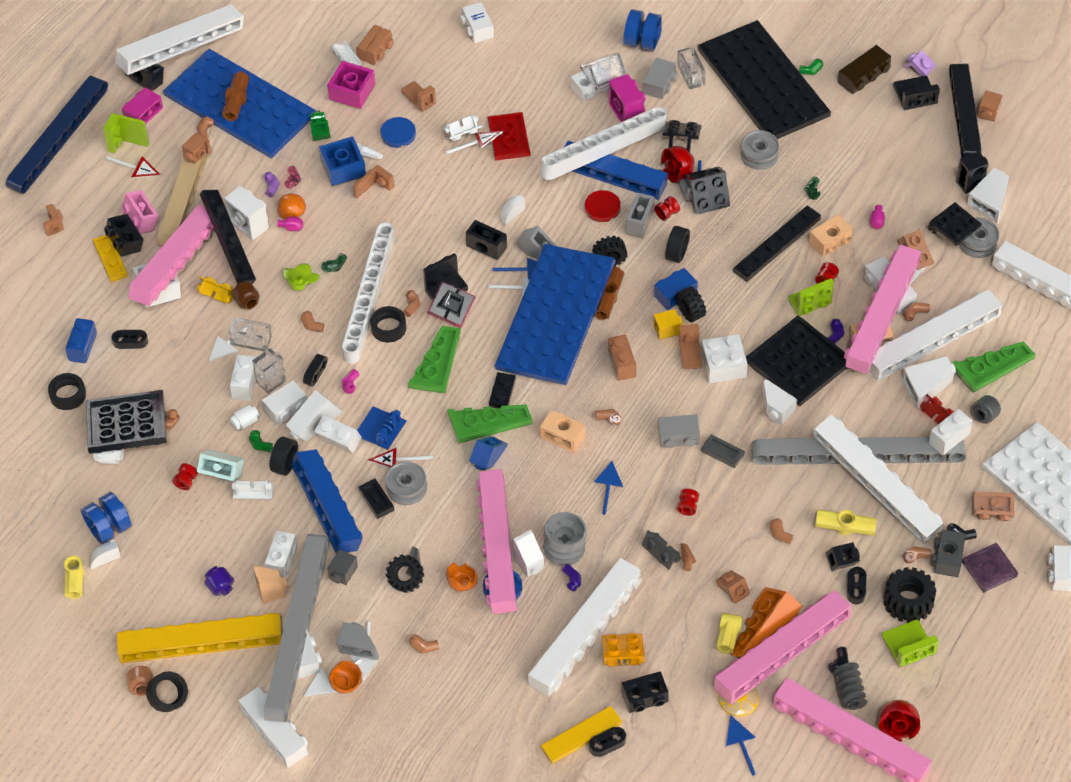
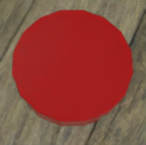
M607 190L595 191L588 195L585 200V212L589 215V218L597 222H608L612 218L615 219L621 210L619 197Z

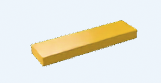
M609 706L543 743L541 750L551 764L589 744L592 737L613 727H619L622 725V720L613 707Z

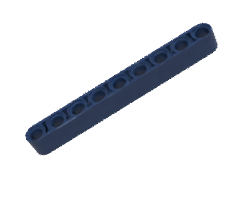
M89 76L8 175L6 187L22 194L28 191L105 95L108 89V82L94 76Z

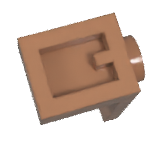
M413 81L401 89V92L422 112L436 104L435 89L431 85L423 89L417 82Z
M377 164L364 177L354 183V197L359 198L376 182L380 187H384L389 191L395 187L394 176Z
M920 229L897 240L899 246L900 244L921 251L917 270L934 264Z
M679 325V343L683 368H702L699 325Z

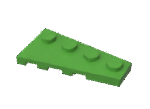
M448 326L440 328L432 342L431 348L424 355V360L417 367L414 377L408 382V388L446 393L461 328Z
M1023 341L1002 347L1001 350L996 352L988 351L982 356L975 358L971 356L967 357L964 361H954L951 363L955 366L956 374L974 393L1033 360L1035 353Z
M527 404L501 406V408H491L490 406L472 410V408H464V410L459 411L447 409L458 444L532 424V417Z

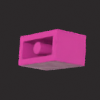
M144 87L121 109L124 116L140 119L147 124L163 109L160 95Z

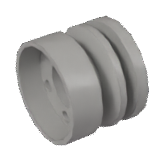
M560 512L552 515L546 521L543 549L548 560L554 564L565 566L566 564L572 565L577 563L583 557L587 530L585 522L581 517L574 513Z

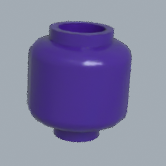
M215 566L205 574L206 579L204 583L214 596H226L233 590L234 578L224 567Z

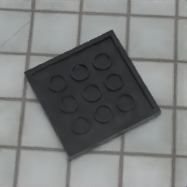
M799 315L746 356L747 364L768 381L796 398V404L802 406L847 369L846 359L844 358L845 352Z
M163 390L86 400L87 446L89 454L167 443Z

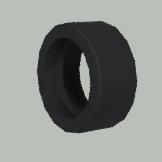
M677 225L673 227L666 245L665 258L667 260L678 263L683 260L690 238L689 229Z
M381 307L372 314L370 319L372 334L381 342H395L405 335L407 329L405 315L397 307ZM388 318L399 321L398 327L393 330H382L377 326L380 321Z
M63 373L57 375L48 385L50 400L58 409H75L86 398L84 383L76 374ZM66 385H73L78 388L77 393L69 398H61L56 395V392Z
M282 436L276 441L269 462L272 472L284 476L291 472V463L295 453L298 452V442L296 440Z
M171 671L162 672L153 677L146 689L149 704L160 712H171L181 707L188 695V688L184 678L178 673ZM162 680L171 681L177 688L178 697L171 704L163 703L157 696L156 687Z

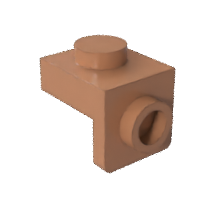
M53 203L47 205L46 209L50 220L44 222L43 225L46 235L50 236L64 230L63 216L60 209L56 210Z
M732 570L724 573L716 580L718 587L728 592L731 601L735 604L750 594L745 578Z

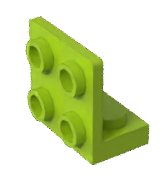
M111 113L103 128L108 152L115 153L117 148L121 146L122 141L148 147L149 140L144 121Z
M831 278L789 295L788 301L796 314L799 316L809 314L816 309L832 304L834 281Z
M919 620L911 621L882 633L883 640L900 668L937 653L939 641L936 635L928 637Z

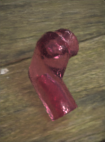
M294 165L287 169L290 176L284 182V185L288 189L296 187L301 181V177Z

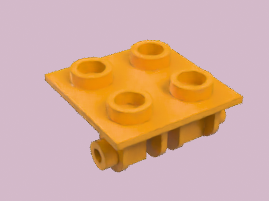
M642 633L602 635L604 665H608V667L618 666V659H620V666H622V659H626V666H629L628 659H630V666L645 663Z

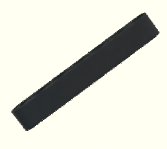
M950 64L949 76L961 158L977 151L982 154L969 64Z

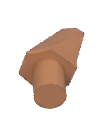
M681 543L682 561L684 562L683 569L691 571L692 564L696 562V559L688 545Z

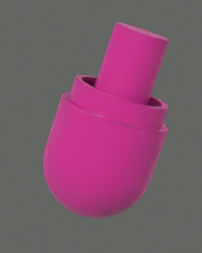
M876 205L875 210L871 213L870 225L874 229H881L884 226L885 213L882 211V205Z
M286 217V220H278V227H286L288 231H300L303 228V220L299 217Z

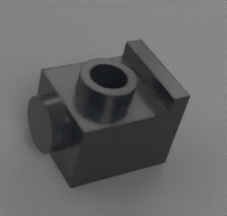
M854 542L832 547L826 552L832 572L854 566L860 561V553L855 548Z

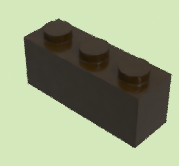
M875 45L839 70L838 84L853 95L858 90H862L868 83L875 81L882 73H886L891 67L892 56L878 45Z

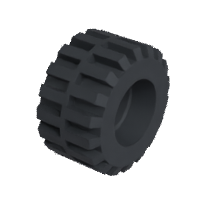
M904 567L903 571L900 569L896 570L895 574L892 573L889 576L885 585L883 603L886 606V611L888 613L891 612L893 618L898 617V621L901 622L903 620H907V623L913 620H919L920 622V618L926 619L934 607L936 597L935 582L931 581L929 574L925 575V571H917V568L914 567L912 570L908 567ZM911 591L916 593L919 598L908 599L900 593Z

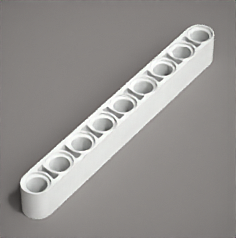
M660 107L650 109L545 155L541 159L540 176L543 179L552 180L664 130L667 111Z
M388 222L381 223L377 227L343 341L344 360L349 364L357 363L361 358L371 324L370 319L376 307L395 242L394 227Z

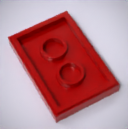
M523 112L487 116L490 132L503 131L502 134L491 141L495 161L531 156Z

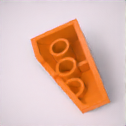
M765 587L751 608L754 612L751 618L746 619L744 624L747 627L738 636L734 652L731 655L742 658L749 649L757 647L763 639L772 636L780 627L786 626L795 616H798L802 605L787 591Z

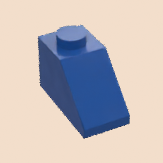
M493 436L476 440L469 462L475 464L474 467L480 470L491 468L500 458L508 443Z

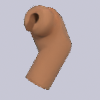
M208 116L203 117L197 126L198 134L208 139L207 127L210 128L214 124L212 118Z
M409 290L405 294L408 306L403 310V313L407 317H410L420 306L419 297L414 290Z
M914 302L904 310L903 316L905 320L913 321L917 312L928 313L930 305Z
M305 311L301 314V321L307 330L324 331V323L315 322L310 311Z
M175 409L167 412L168 417L165 419L166 430L172 429L179 420L178 412Z
M773 519L770 523L773 537L791 544L794 535L784 531L781 519Z
M914 546L904 553L903 559L908 564L915 562L919 558L930 559L931 549Z
M417 634L410 637V645L420 653L439 650L438 640L426 642Z

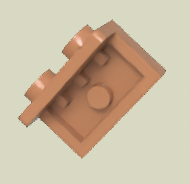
M974 491L973 516H978L980 520H990V517H998L1000 521H1010V518L1015 516V493Z

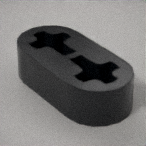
M117 330L112 334V342L117 349H141L147 346L148 337L147 333L143 330Z
M321 354L315 355L304 373V384L312 387L315 386L326 368L328 357Z
M853 567L848 573L847 599L856 605L863 603L866 596L867 574L861 567ZM856 574L859 575V582H855ZM855 589H858L859 597L855 596Z
M613 727L592 737L589 741L590 753L595 757H601L623 747L626 743L625 730L620 727ZM613 735H617V737H620V740H617L616 738L613 739ZM595 744L602 745V749L595 747Z

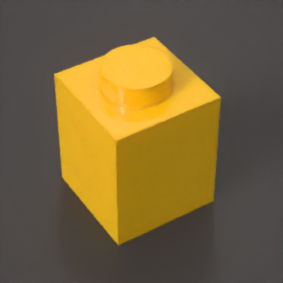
M676 309L654 314L653 326L659 340L679 335V325H683V320L681 316H678Z

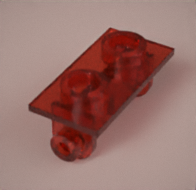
M926 394L928 401H923L920 404L921 411L931 419L938 414L934 419L937 424H940L954 413L950 408L946 410L942 407L943 403L937 397L931 398L928 394Z

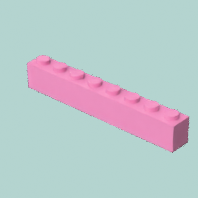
M197 205L130 283L129 299L150 306L154 300L158 299L161 291L166 290L168 283L175 279L177 272L184 268L188 259H192L194 252L201 248L203 241L208 240L214 228L205 206Z
M901 244L897 251H893L891 265L887 264L884 272L885 277L881 278L877 288L879 290L878 292L874 291L871 298L872 304L871 306L868 305L865 310L864 316L866 317L859 322L858 334L854 333L851 340L852 346L846 349L844 358L846 359L847 368L868 374L918 268L921 251Z
M503 470L479 472L480 480H476L477 491H481V496H478L479 508L482 507V512H479L480 524H484V528H480L482 540H485V544L482 545L483 557H487V561H483L484 572L488 573V578H485L486 590H490V594L486 595L487 606L492 607L493 614L517 611Z
M835 590L830 594L824 595L819 602L810 605L805 612L795 616L790 623L780 627L775 634L763 639L757 647L749 649L742 658L734 660L728 668L719 671L715 676L714 689L730 704H733L850 618L851 604Z
M786 678L774 695L773 706L779 712L790 715L796 722L809 726L815 733L823 734L834 744L842 745L850 753L863 757L869 764L882 768L885 773L890 776H896L902 782H923L930 771L931 759L789 678Z

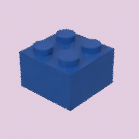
M353 136L319 146L320 159L332 186L366 175L365 162Z

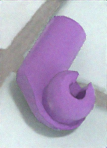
M268 171L263 176L269 186L265 194L268 197H273L280 182L272 172Z

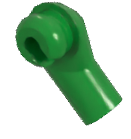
M815 59L809 66L800 65L799 72L806 75H815L822 69L823 62L820 59Z
M258 430L250 432L249 442L255 450L272 452L273 443L263 442Z

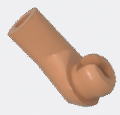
M614 409L595 411L596 420L606 419L616 426L622 422V416Z

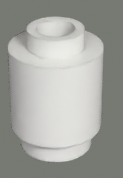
M248 404L234 412L233 416L229 417L235 430L238 431L258 421L257 417L260 415L255 406L251 407Z
M121 449L93 453L94 461L99 462V464H119L123 460L124 451Z

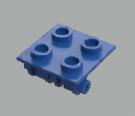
M373 406L357 431L361 435V439L388 450L407 420L401 418V412L398 410L388 413Z

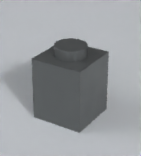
M339 549L327 567L329 578L337 584L347 585L358 568L357 557Z

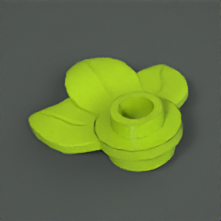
M306 263L297 265L295 269L285 268L283 271L284 279L289 281L291 289L295 291L303 290L306 284L315 283L320 277L317 273H311V266Z

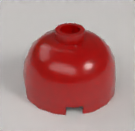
M672 146L664 149L661 153V164L665 163L666 167L663 171L668 173L667 179L670 182H680V180L685 179V174L693 172L695 159L686 148Z
M893 700L888 702L880 711L878 718L879 728L881 732L900 742L902 741L901 738L909 737L910 740L919 733L921 728L920 715L915 706L910 702Z

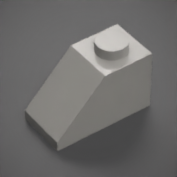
M539 226L524 230L516 242L528 256L539 259L544 244L557 246Z
M343 622L336 641L340 653L378 660L379 654L364 627L355 622Z

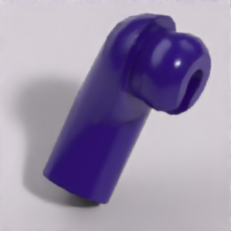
M833 319L831 321L832 334L828 339L834 344L845 334L844 326L840 319Z
M566 564L562 571L570 580L567 583V588L571 591H576L581 586V575L571 565Z

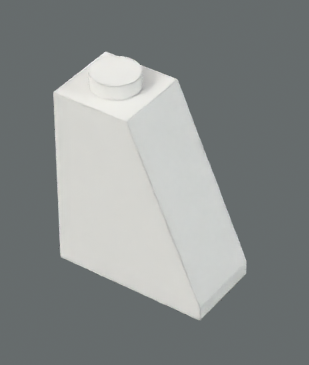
M993 168L969 193L967 206L998 223L1004 204L1009 176Z
M947 356L904 368L903 381L916 408L919 409L951 384L956 370L954 364L950 363Z
M315 390L286 426L291 430L289 434L295 439L301 438L304 441H308L316 434L314 431L323 415L335 419L343 411Z

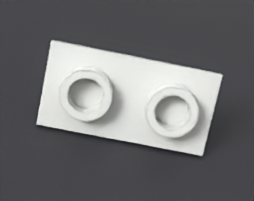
M346 41L342 44L334 43L332 45V51L340 62L346 61L359 66L362 64Z
M477 115L462 118L463 126H460L458 120L446 124V127H443L445 134L449 136L445 137V139L456 141L461 139V135L468 133V135L477 133L478 128L482 127V125H477L476 123L479 122Z
M236 480V482L232 483V489L234 490L233 499L272 500L274 482H269L268 480L254 482Z

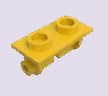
M199 276L202 283L197 285V291L200 294L212 297L213 293L216 292L214 299L225 304L231 303L233 286L224 282L222 285L216 283L217 280L209 276L206 278Z

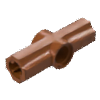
M242 71L234 74L231 86L226 90V103L222 115L228 121L238 119L241 106L245 105L246 90L250 79L249 75Z
M614 266L594 315L598 319H609L612 308L617 302V294L624 278V271L619 267Z

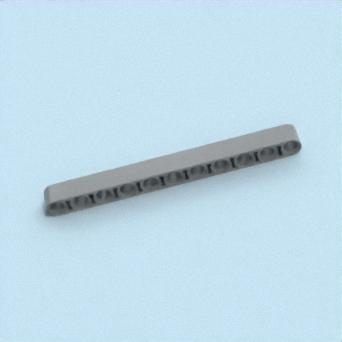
M930 437L858 438L863 445H867L871 449L872 454L876 458L882 459L884 463H958L966 459L964 439L946 454L941 455L929 444ZM815 438L756 439L752 442V460L758 465L841 464Z
M307 534L265 702L264 720L286 722L307 638L305 633L306 629L309 631L328 552L329 537L326 535Z

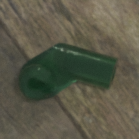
M815 176L811 178L805 187V191L811 200H817L821 194L816 188L820 180Z
M339 253L336 260L324 261L321 264V269L325 272H337L342 268L347 256Z

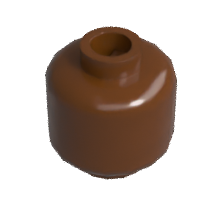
M240 282L232 291V297L240 308L252 309L258 304L259 292L251 282Z

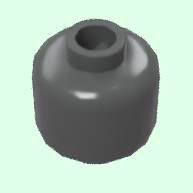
M985 395L973 404L972 413L977 421L987 424L999 416L1001 406L996 398Z

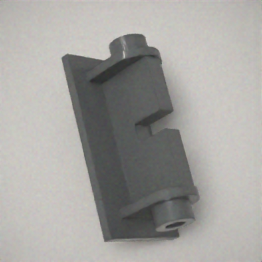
M647 531L641 545L670 570L673 562L677 563L680 561V553L671 545L667 547V542L659 533Z

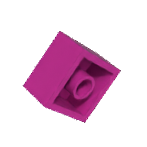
M341 61L327 85L329 99L361 109L375 86L374 70Z
M629 74L609 81V106L620 122L645 112V95L642 91H639L636 81L632 80Z

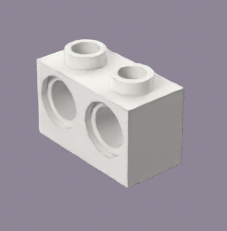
M599 63L571 76V89L583 102L602 92L608 91L609 81L612 80V76L602 63Z
M276 530L265 561V568L278 570L280 576L285 577V579H287L298 548L296 534Z

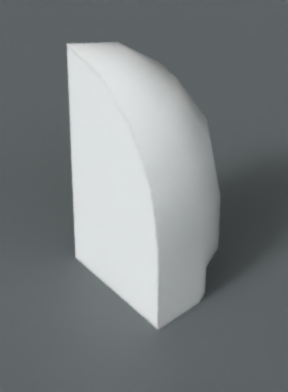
M521 195L513 196L502 206L500 219L505 226L525 210V197Z
M114 540L95 548L90 558L91 569L121 558L118 546Z

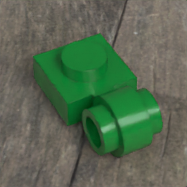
M320 110L313 111L310 114L313 141L331 138L328 120H325L324 112H320Z

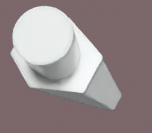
M357 143L362 156L376 159L383 158V154L369 146Z

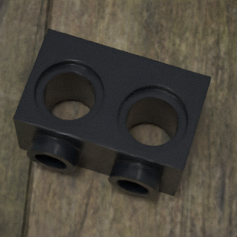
M979 151L960 158L956 183L965 194L970 193L986 177L989 166L987 158L983 157Z
M128 214L107 218L104 228L105 235L110 238L114 249L118 251L120 256L141 252L144 239Z
M661 671L621 682V693L629 713L641 712L653 706L659 707L668 702L669 691ZM638 695V696H640V697H639V698H633L632 696Z

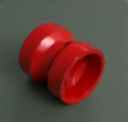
M672 196L667 197L663 203L655 205V212L663 221H666L672 214L680 211L679 203Z
M830 262L823 263L820 268L821 272H818L815 281L817 284L831 278L834 281L839 274V268Z
M183 463L180 465L179 473L174 476L172 482L177 488L187 491L191 488L192 480L196 478L198 472L194 466Z
M689 488L682 489L680 491L677 511L680 514L692 516L697 510L696 503L699 501V493Z

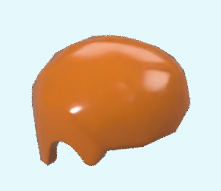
M285 194L278 202L277 213L284 220H286V217H300L305 212L306 203L298 194Z
M452 563L447 567L446 578L449 586L455 591H468L477 584L478 574L474 568L466 563L462 566Z
M340 661L329 673V684L338 693L349 694L361 683L362 672L359 666L352 661Z

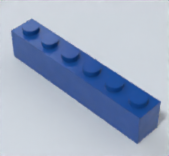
M567 141L564 147L571 145L574 142ZM612 154L572 170V172L635 193L653 196L657 200L660 199L667 186L668 173Z
M317 449L296 452L291 466L326 535L329 537L335 553L339 549L347 553L358 551L363 540L362 533L358 530L354 517L348 511L347 504L343 501L338 487L334 484L331 473L327 470L323 458L319 455Z

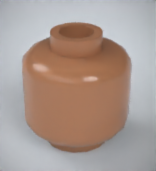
M141 665L135 666L128 671L126 681L130 693L136 696L146 695L147 685L153 678L150 668Z

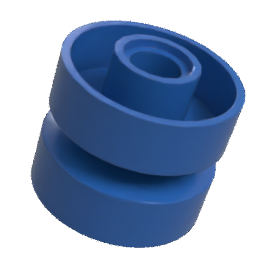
M631 9L625 25L624 45L637 47L641 39L642 49L654 51L661 36L662 16L649 12L644 21V11Z
M111 491L98 498L100 508L94 502L81 508V514L86 525L100 544H104L114 538L113 529L121 534L132 527L125 506Z

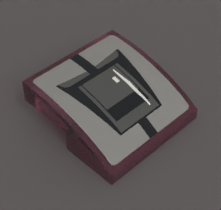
M442 281L427 314L457 328H461L476 296Z

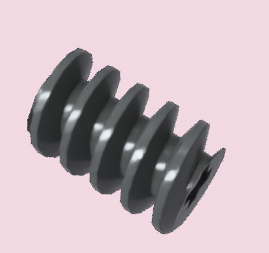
M855 662L842 664L834 671L841 706L848 710L861 709L867 704V700L864 699L866 694L862 692L864 686L861 685V672L858 670L859 665Z

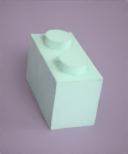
M208 449L200 453L197 472L235 481L242 475L244 458Z

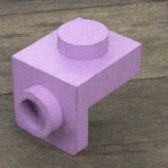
M923 50L917 54L913 52L906 59L908 62L904 65L906 69L912 66L920 76H927L936 66Z

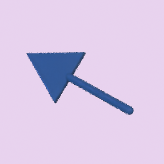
M527 258V267L492 268V270L527 271L529 280L537 261Z
M613 461L594 481L607 484L602 511L603 515L607 511L610 485L623 487Z
M730 715L726 746L740 743L751 774L754 776L756 773L743 741L756 737Z

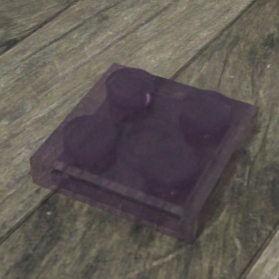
M997 542L962 559L963 565L983 593L1018 577V571Z

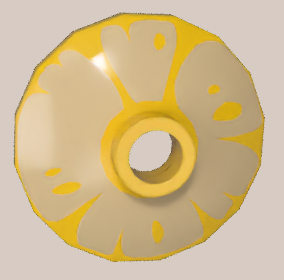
M756 687L733 704H730L718 694L721 708L726 713L736 717L751 714L757 709L759 704V692Z

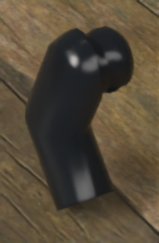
M950 523L947 526L948 531L965 533V541L977 538L975 529L963 530L955 523Z
M846 647L837 648L838 658L828 666L831 673L834 674L835 669L840 665L849 663Z

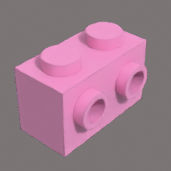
M143 191L126 193L121 205L122 213L128 214L140 234L154 231L158 214Z

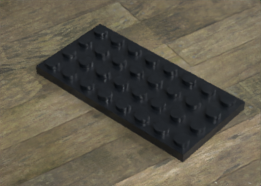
M758 20L698 45L697 50L759 130L770 132L779 139L831 116L829 108Z

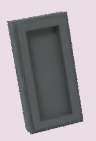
M712 434L701 448V452L734 469L745 455L744 450Z

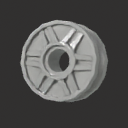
M763 130L748 133L742 140L741 159L748 167L756 170H765L777 162L779 142L770 132Z
M976 217L975 219L982 223V226L959 243V246L966 255L973 258H985L996 250L999 230L992 221Z
M400 462L395 464L388 470L385 476L388 496L397 504H415L424 498L427 492L426 474L423 468L416 463Z

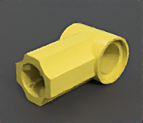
M69 556L64 562L65 597L78 599L83 596L85 569L82 560L78 556Z
M722 613L716 650L723 654L734 652L737 635L741 631L743 616Z

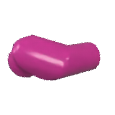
M352 369L341 381L343 391L347 394H352L355 391L356 387L353 381L360 375L356 369Z

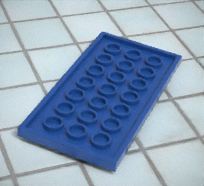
M210 48L163 90L164 96L201 118L205 116L212 118L214 121L213 125L271 159L311 121L310 114L316 111ZM242 71L249 75L250 79L246 90L245 105L241 106L238 119L228 121L222 115L226 103V90L231 86L234 74Z
M544 244L494 365L495 369L567 385L614 267L615 259L613 257Z

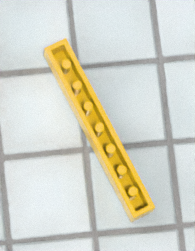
M267 613L259 616L248 615L242 618H226L217 621L207 620L200 623L188 622L183 625H165L158 628L147 627L141 630H124L123 632H117L118 657L122 664L280 645L282 638L280 613Z

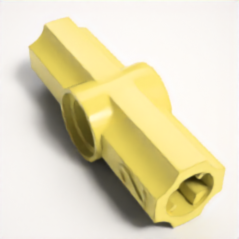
M818 509L815 527L837 530L842 535L858 533L875 536L877 518L855 515L850 510L833 512Z

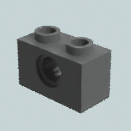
M942 530L941 537L936 538L935 548L939 550L938 554L934 553L932 565L936 566L935 574L959 578L966 538L965 533Z

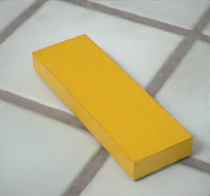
M103 235L92 239L110 282L128 277L120 255L114 249L110 238Z

